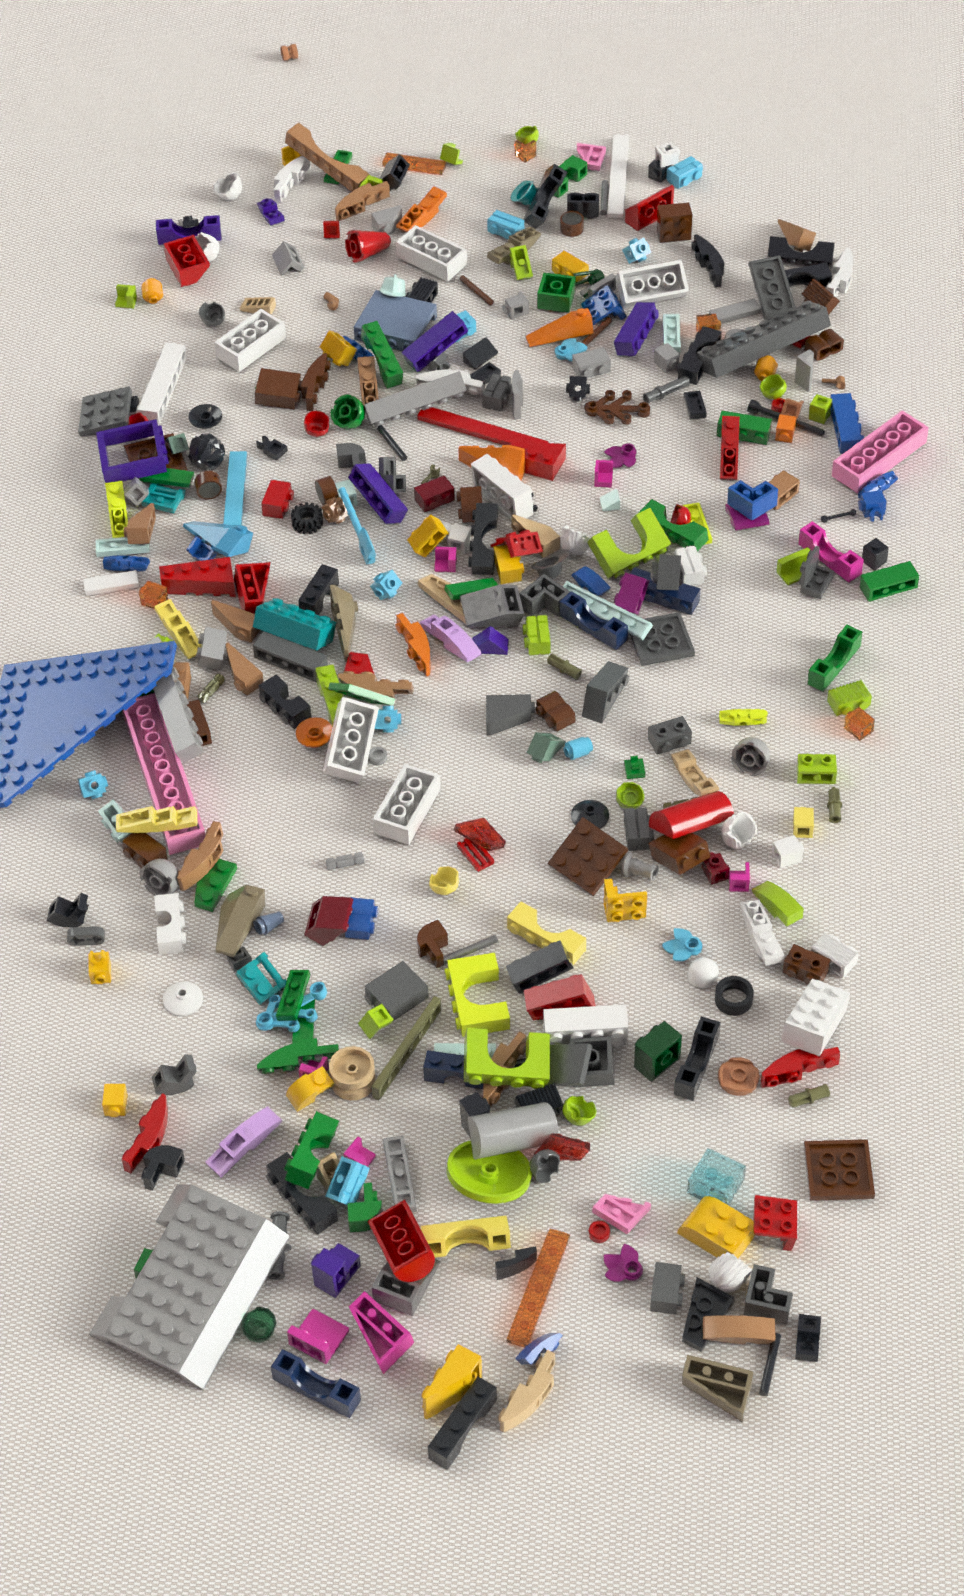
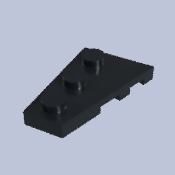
M696 1277L682 1342L702 1352L709 1341L703 1339V1317L726 1316L735 1302V1297Z

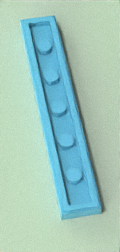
M231 451L229 454L223 524L242 525L247 451Z

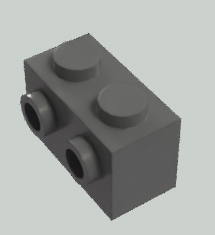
M680 716L648 726V740L658 755L691 744L692 730L685 718Z

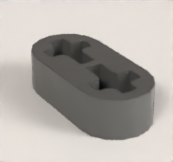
M97 926L73 927L67 931V942L73 946L99 945L105 940V930Z

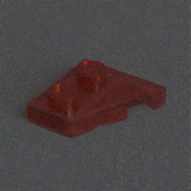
M484 817L455 824L453 829L456 833L488 851L504 848L506 841Z
M552 1133L534 1152V1155L540 1150L550 1149L558 1153L560 1161H581L590 1151V1143Z

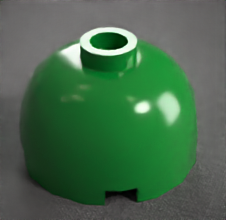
M345 394L335 400V405L333 409L331 408L330 412L331 419L335 425L351 430L362 424L365 418V407L359 399Z

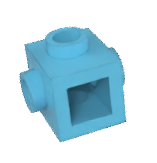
M635 238L628 242L629 245L622 249L629 264L637 260L641 262L647 258V254L651 253L649 244L644 238L640 240Z
M393 570L378 574L373 579L374 583L370 587L374 594L380 600L394 597L397 594L396 590L403 583Z
M382 706V709L378 710L375 729H383L385 733L394 732V729L401 725V713H398V709H394V706ZM386 716L391 718L390 722L385 720Z
M95 770L84 773L85 777L77 779L83 798L90 796L92 799L102 797V793L106 792L105 787H108L106 777L102 776L100 772L96 773ZM92 782H96V786L92 788Z

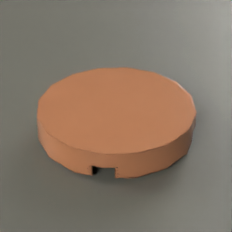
M734 1057L723 1063L719 1068L718 1082L721 1088L729 1094L744 1096L752 1093L758 1086L759 1070L748 1059Z

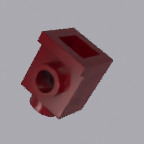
M710 852L711 857L704 860L701 866L710 885L729 880L730 867L725 863L721 853L714 854Z

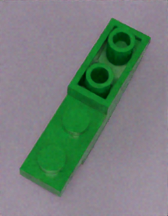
M317 1038L298 1041L284 1046L265 1057L257 1064V1070L262 1071V1074L274 1073V1069H283V1072L295 1071V1067H299L298 1059L302 1058L304 1062L314 1061L315 1057L320 1056L331 1059L339 1050V1045L318 1046Z

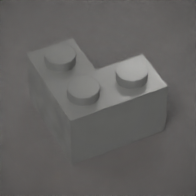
M543 574L522 590L519 595L523 611L530 616H534L544 607L559 616L560 601L570 591Z
M754 1264L745 1300L744 1315L774 1318L776 1323L787 1325L793 1293L772 1288L775 1276L774 1268Z

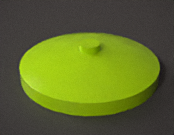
M471 1140L458 1145L452 1150L446 1166L447 1177L452 1186L464 1196L483 1203H506L521 1197L528 1190L532 1177L529 1161L522 1152L515 1151L474 1159Z

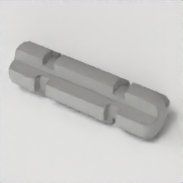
M362 852L354 853L353 856L348 854L338 856L336 859H326L328 870L336 869L335 867L337 866L342 868L352 866L354 863L356 865L364 863Z

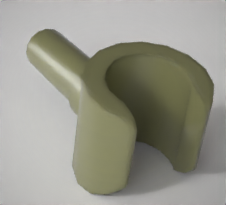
M431 465L430 473L421 484L428 482L432 478H438L440 476V467L435 470V465Z

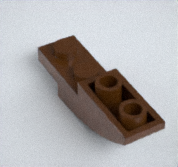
M327 353L322 354L312 363L303 378L301 393L302 399H306L307 411L314 410V405L318 403L317 393L320 392V388L324 389L325 382H328L329 373L327 370L330 371L331 362L327 358Z

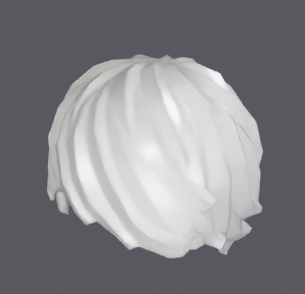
M232 172L230 174L227 173L225 179H217L216 184H213L214 193L227 201L238 198L242 189L241 178L238 177L240 175L237 172Z
M202 232L197 234L195 238L208 261L214 260L219 252L218 241L208 234Z
M565 525L562 527L560 542L563 550H569L572 555H582L589 549L587 542L591 537L587 536L586 533L582 534V531L569 529V526Z
M743 811L738 812L725 820L721 831L722 839L728 847L742 849L757 835V825L750 814Z
M729 1252L722 1254L720 1257L718 1256L709 1267L711 1282L724 1292L736 1291L741 1288L752 1273L747 1264Z

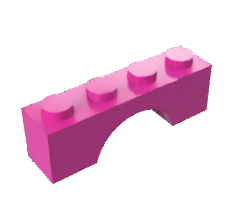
M812 521L800 529L798 545L804 549L808 547L812 551L815 546H819V561L835 571L848 583L862 575L864 559L852 550H849L847 553L837 551L829 542L825 530Z

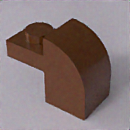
M437 919L420 929L417 935L419 957L426 956L430 963L433 962L436 968L444 966L443 952L440 948L448 945V933Z

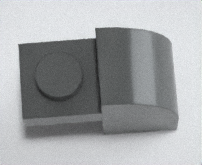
M355 443L336 444L339 468L354 467L355 464H366L365 451L360 445Z
M379 457L380 476L394 493L406 492V475L396 474V457Z
M185 1054L176 1066L160 1065L152 1076L156 1094L175 1095L186 1092L194 1086L192 1077L197 1071L192 1055Z

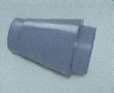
M279 911L258 916L253 921V925L259 935H266L283 923L284 917Z

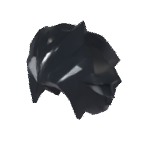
M201 434L199 437L195 436V438H192L188 457L192 465L214 471L225 458L223 457L225 447L223 443L221 444V440L212 434Z

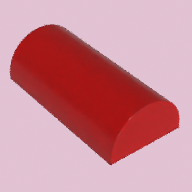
M715 791L653 812L649 818V827L675 839L725 822L728 817L734 814L729 798L723 792Z
M406 1200L397 1203L368 1220L384 1256L397 1279L404 1282H414L429 1274L434 1266L435 1256Z

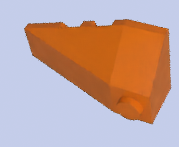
M588 308L572 311L526 335L529 347L592 334V316Z
M488 445L487 448L459 446L458 448L459 461L471 467V463L488 454L520 480H522L525 474L524 448L511 445H502V447Z

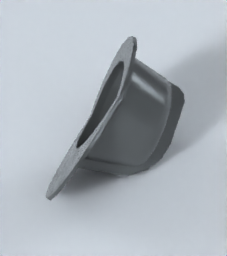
M569 550L554 552L541 561L534 563L531 568L537 570L539 576L545 574L551 579H555L561 574L562 562L570 556L571 552Z

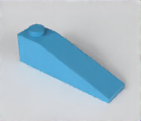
M198 521L183 524L186 530L194 536L202 537V542L210 543L213 550L226 557L249 552L253 532L247 530L248 528L243 525Z

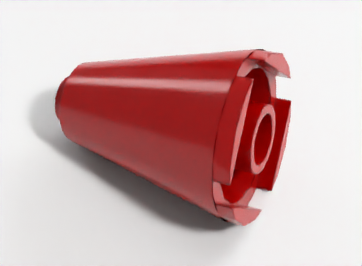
M351 230L346 234L348 239H345L347 255L352 257L355 263L361 262L389 248L391 244V238L386 232Z

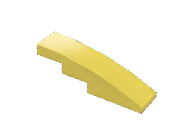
M171 599L156 605L154 608L177 646L187 659L195 657L197 648H201V644H198V638L189 622L185 621L180 610L177 611Z
M153 806L116 815V831L124 833L163 832L197 826V809L195 806L176 810L174 806L155 810Z

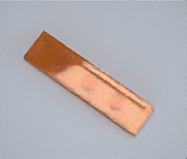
M386 152L382 166L385 167L387 162L399 154ZM401 155L410 164L408 170L443 175L446 168V161Z

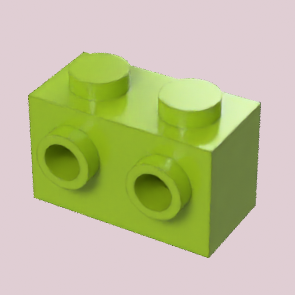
M798 754L796 765L797 784H836V754Z

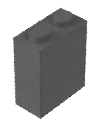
M402 961L365 985L364 997L367 1003L374 1007L382 1004L394 1019L393 1021H395L429 998L428 985Z

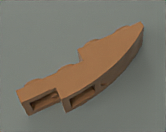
M385 181L375 186L368 183L349 193L335 207L336 221L365 212V206L389 198L390 187L388 182Z
M374 356L357 358L363 405L379 399Z
M344 671L343 674L338 673L341 683L358 686L394 699L395 694H413V684L408 680L401 679L398 682H391L388 679H381L377 681L376 675L372 672L354 674L352 671Z
M213 821L210 828L206 830L205 838L199 844L198 850L191 849L189 855L185 857L184 865L178 871L177 877L181 891H185L201 880L213 868L223 853L221 839L224 834L220 822Z
M519 1031L508 1046L500 1043L491 1058L492 1061L504 1068H514L519 1056L526 1052V1034ZM484 1083L483 1098H486L491 1107L499 1101L500 1094L504 1089H508L510 1085L492 1086Z

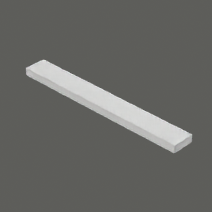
M614 135L607 218L623 219L629 135Z

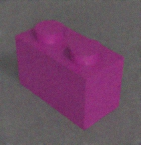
M625 572V575L620 579V591L616 593L614 598L615 605L639 615L650 580Z

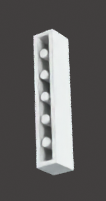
M165 343L164 348L160 351L159 360H156L155 370L151 372L150 382L146 384L145 394H142L141 403L137 406L136 413H142L149 421L157 419L158 425L161 422L186 361L185 345Z

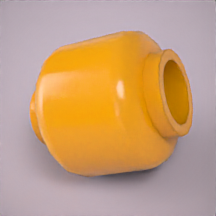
M149 278L143 282L141 291L142 297L146 302L154 304L163 298V288L160 281Z
M766 355L757 360L754 373L760 381H763L766 377L776 374L778 363L772 356Z

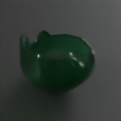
M256 1307L251 1312H248L242 1321L244 1336L249 1341L258 1343L270 1339L274 1334L277 1324L275 1315L270 1309L264 1307Z

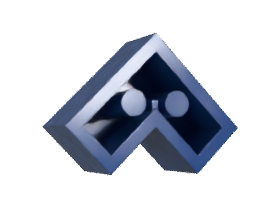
M740 480L728 487L727 504L751 521L777 506L778 488L767 481L752 488Z

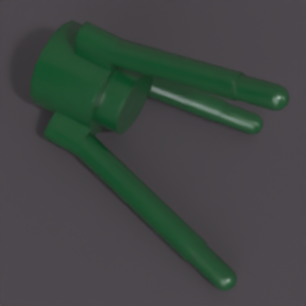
M598 269L573 274V276L590 275L587 279L576 282V286L586 282L594 285L605 278L603 272ZM588 292L583 295L584 298L588 296Z

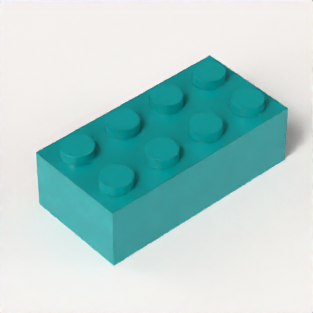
M273 598L256 607L252 627L313 650H318L333 642L337 622L332 621L328 616H319L314 611L302 610L295 604H286L281 599Z

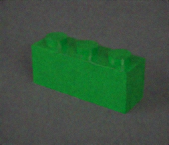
M721 410L717 423L716 437H721L722 416H740L739 440L767 445L771 433L772 419Z
M911 561L862 574L859 588L868 602L918 588L920 575Z

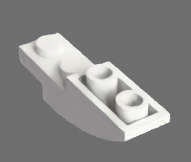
M300 156L281 169L274 178L275 202L281 203L284 197H287L288 191L293 187V184L299 185L304 180L305 174L311 168V161L304 156Z
M849 247L846 248L844 253L840 254L838 262L834 263L832 268L834 276L832 282L828 283L826 287L835 297L839 292L845 294L850 285L853 256Z
M435 370L416 375L415 378L417 385H421L460 371L467 392L473 395H483L485 391L483 381L471 379L467 371Z
M760 900L740 903L744 921L758 958L763 960L765 966L784 962L785 955L772 931V924Z

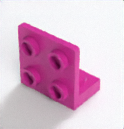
M312 1309L299 1328L291 1325L287 1331L288 1342L292 1347L327 1364L349 1333V1327Z

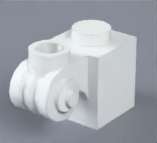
M443 522L442 524L447 530L448 535L441 542L447 540L448 547H456L457 553L465 554L471 541V527L458 524L452 526L449 522Z

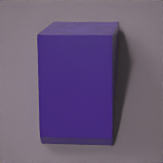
M491 626L472 638L480 649L481 654L508 655L509 639Z

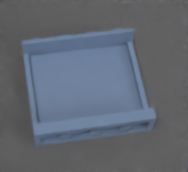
M375 290L354 325V340L363 341L361 338L362 325L378 321L390 347L403 351L422 336L430 320H436L437 304L404 296H389Z

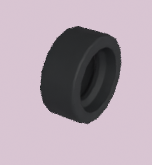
M728 976L720 980L715 990V1003L718 1009L727 1015L733 1016L742 1015L749 1011L753 1004L754 996L752 984L740 976ZM728 989H738L746 994V999L737 1003L729 1002L723 998L722 993Z

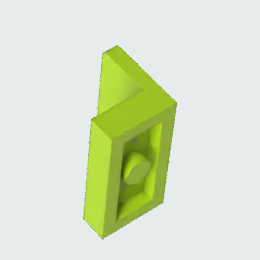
M808 547L777 560L776 572L787 585L800 580L802 576L800 567L803 562L807 561L810 551Z

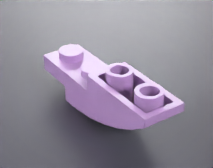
M432 615L420 621L423 630L443 641L445 649L464 661H472L481 655L480 649L468 634L445 615L441 618Z
M268 1106L260 1110L219 1143L220 1148L205 1161L206 1165L222 1178L250 1149L253 1151L282 1122V1119Z

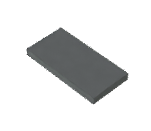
M781 256L749 261L748 266L764 320H770L774 315L783 314L788 309L795 307Z

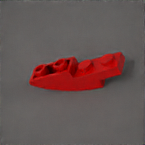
M722 416L720 479L737 480L740 416Z
M839 1048L824 1049L820 1056L801 1049L782 1056L762 1072L761 1088L775 1087L783 1083H795L798 1080H802V1072H812L816 1069L832 1068L839 1065Z
M162 1093L158 1099H155L148 1113L141 1117L139 1121L141 1134L136 1136L134 1144L122 1156L124 1171L130 1174L141 1162L144 1155L150 1149L160 1146L168 1121V1104L165 1094Z

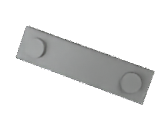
M404 1135L383 1138L393 1203L396 1205L406 1200L411 1211L417 1212Z

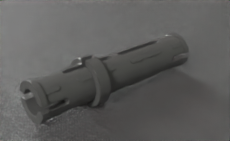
M683 376L666 385L655 387L654 390L643 394L644 402L649 404L654 400H661L666 395L689 386V378Z

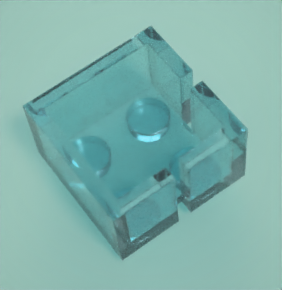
M707 1148L688 1179L687 1194L700 1200L705 1196H711L730 1205L734 1194L737 1193L745 1180L746 1165Z

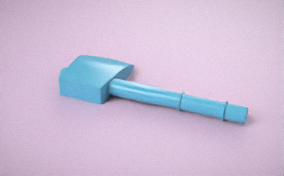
M341 487L338 491L359 539V549L366 565L373 564L376 552L366 529L361 527L345 487Z

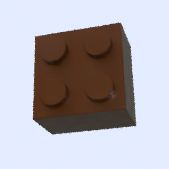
M689 202L658 205L657 234L660 243L691 240L693 214Z

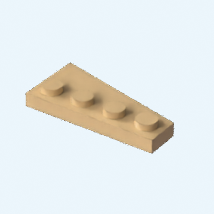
M433 574L418 580V587L466 624L460 599L452 601L444 591L445 585L451 583Z

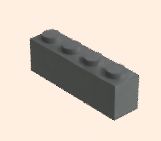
M265 631L253 644L254 658L316 683L315 668L328 665L327 656L323 653L316 652Z

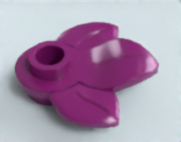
M626 443L622 447L612 446L604 451L606 455L612 457L610 460L613 461V468H620L623 465L630 468L636 463L635 456L637 450L633 444Z
M624 1244L620 1255L605 1254L603 1256L604 1263L609 1269L605 1273V1277L613 1282H620L625 1279L629 1281L638 1280L643 1274V1267L638 1262V1252L630 1245Z

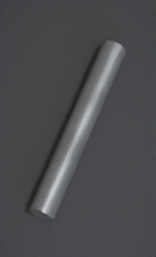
M607 180L602 181L600 212L602 215L607 214Z
M496 935L443 956L444 965L447 964V960L464 957L497 943Z

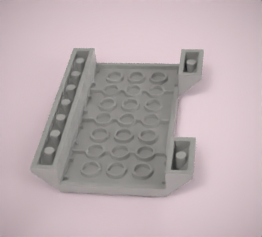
M177 1184L156 1220V1223L166 1227L164 1233L127 1296H111L89 1335L108 1345L110 1342H113L181 1375L184 1382L204 1390L290 1237L262 1216L194 1185Z

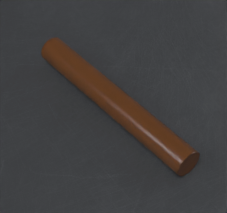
M464 275L460 276L459 280L488 305H493V299Z
M607 317L581 343L587 346L612 323V319Z

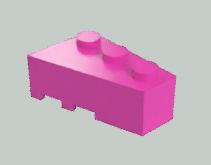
M364 1291L349 1308L384 1374L415 1342L411 1333Z

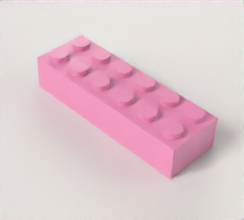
M902 410L833 461L832 477L856 493H859L869 481L885 474L927 442L929 427Z

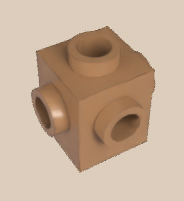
M341 497L330 498L326 501L327 504L321 507L323 516L328 523L335 522L339 524L345 521V517L348 516Z

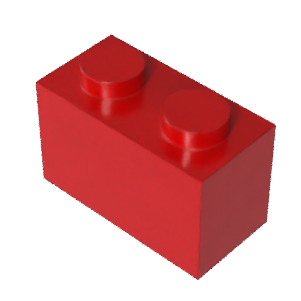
M271 479L261 503L263 516L283 519L285 512L289 510L290 500L294 498L291 482Z

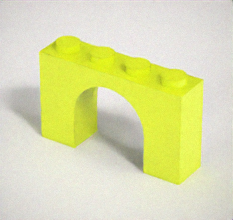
M495 953L447 960L448 968L444 969L446 981L450 980L451 985H448L449 996L454 998V1001H451L453 1013H457L458 1017L455 1018L456 1029L461 1030L462 1037L465 1036L467 1028L488 1029V1033L510 1030V1016L506 1001L478 1005L468 1001L464 996L465 991L475 984L499 980V968Z

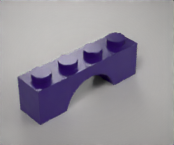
M220 215L204 216L198 226L189 228L177 225L172 219L156 220L158 245L191 235L197 236L201 232L214 237L217 241L222 240Z

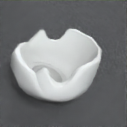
M706 957L697 958L689 966L687 973L688 981L693 986L701 989L710 988L714 981L717 980L719 970L718 965L713 960Z

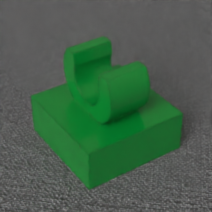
M638 755L630 756V760H624L626 779L645 778L646 772L643 758L638 759Z

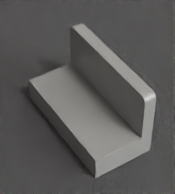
M285 241L272 254L277 268L282 275L290 267L298 271L304 268L296 248Z
M612 273L594 285H589L580 291V295L583 296L588 292V296L585 297V299H588L606 285L612 291L616 290V276Z
M807 350L797 356L795 383L807 392L811 391L814 353L811 350Z

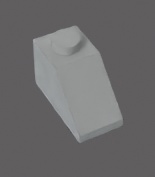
M398 205L371 213L374 230L376 232H386L387 234L394 233L397 229L396 225L402 219V206Z

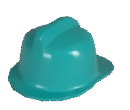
M534 181L521 182L513 190L510 197L511 200L526 206L530 205L537 190V187L533 184Z

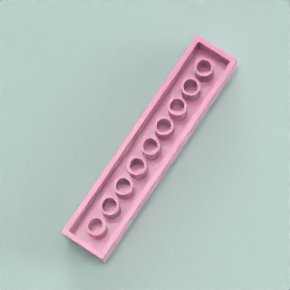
M155 693L137 697V702L126 711L122 710L154 809L159 810L174 806L176 810L193 806L197 809L181 760L174 751ZM198 810L197 826L162 832L169 855L197 848L203 842L205 830Z

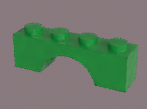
M378 321L362 325L361 338L367 350L371 349L379 366L380 376L386 388L401 385L403 371Z
M653 499L639 511L640 513L651 508L668 539L683 548L695 546L698 552L709 540L707 528L694 521L684 525L670 523L667 520L666 506Z
M846 624L837 635L834 646L824 660L818 658L809 669L807 685L824 692L861 647L863 632Z
M317 1111L313 1119H308L304 1128L307 1131H302L298 1140L300 1145H295L291 1154L293 1159L289 1158L284 1170L287 1171L286 1181L309 1189L320 1163L311 1150L329 1148L335 1136L339 1120Z

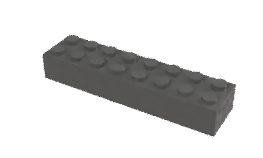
M805 301L799 307H792L783 314L774 315L770 320L759 322V325L747 327L741 333H734L728 339H722L712 346L703 347L701 351L696 353L698 359L703 362V372L718 378L830 327L831 323L827 307L811 301Z

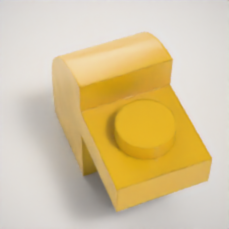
M322 1066L309 1075L305 1074L297 1079L288 1088L286 1097L298 1112L315 1102L316 1096L332 1087L334 1082Z

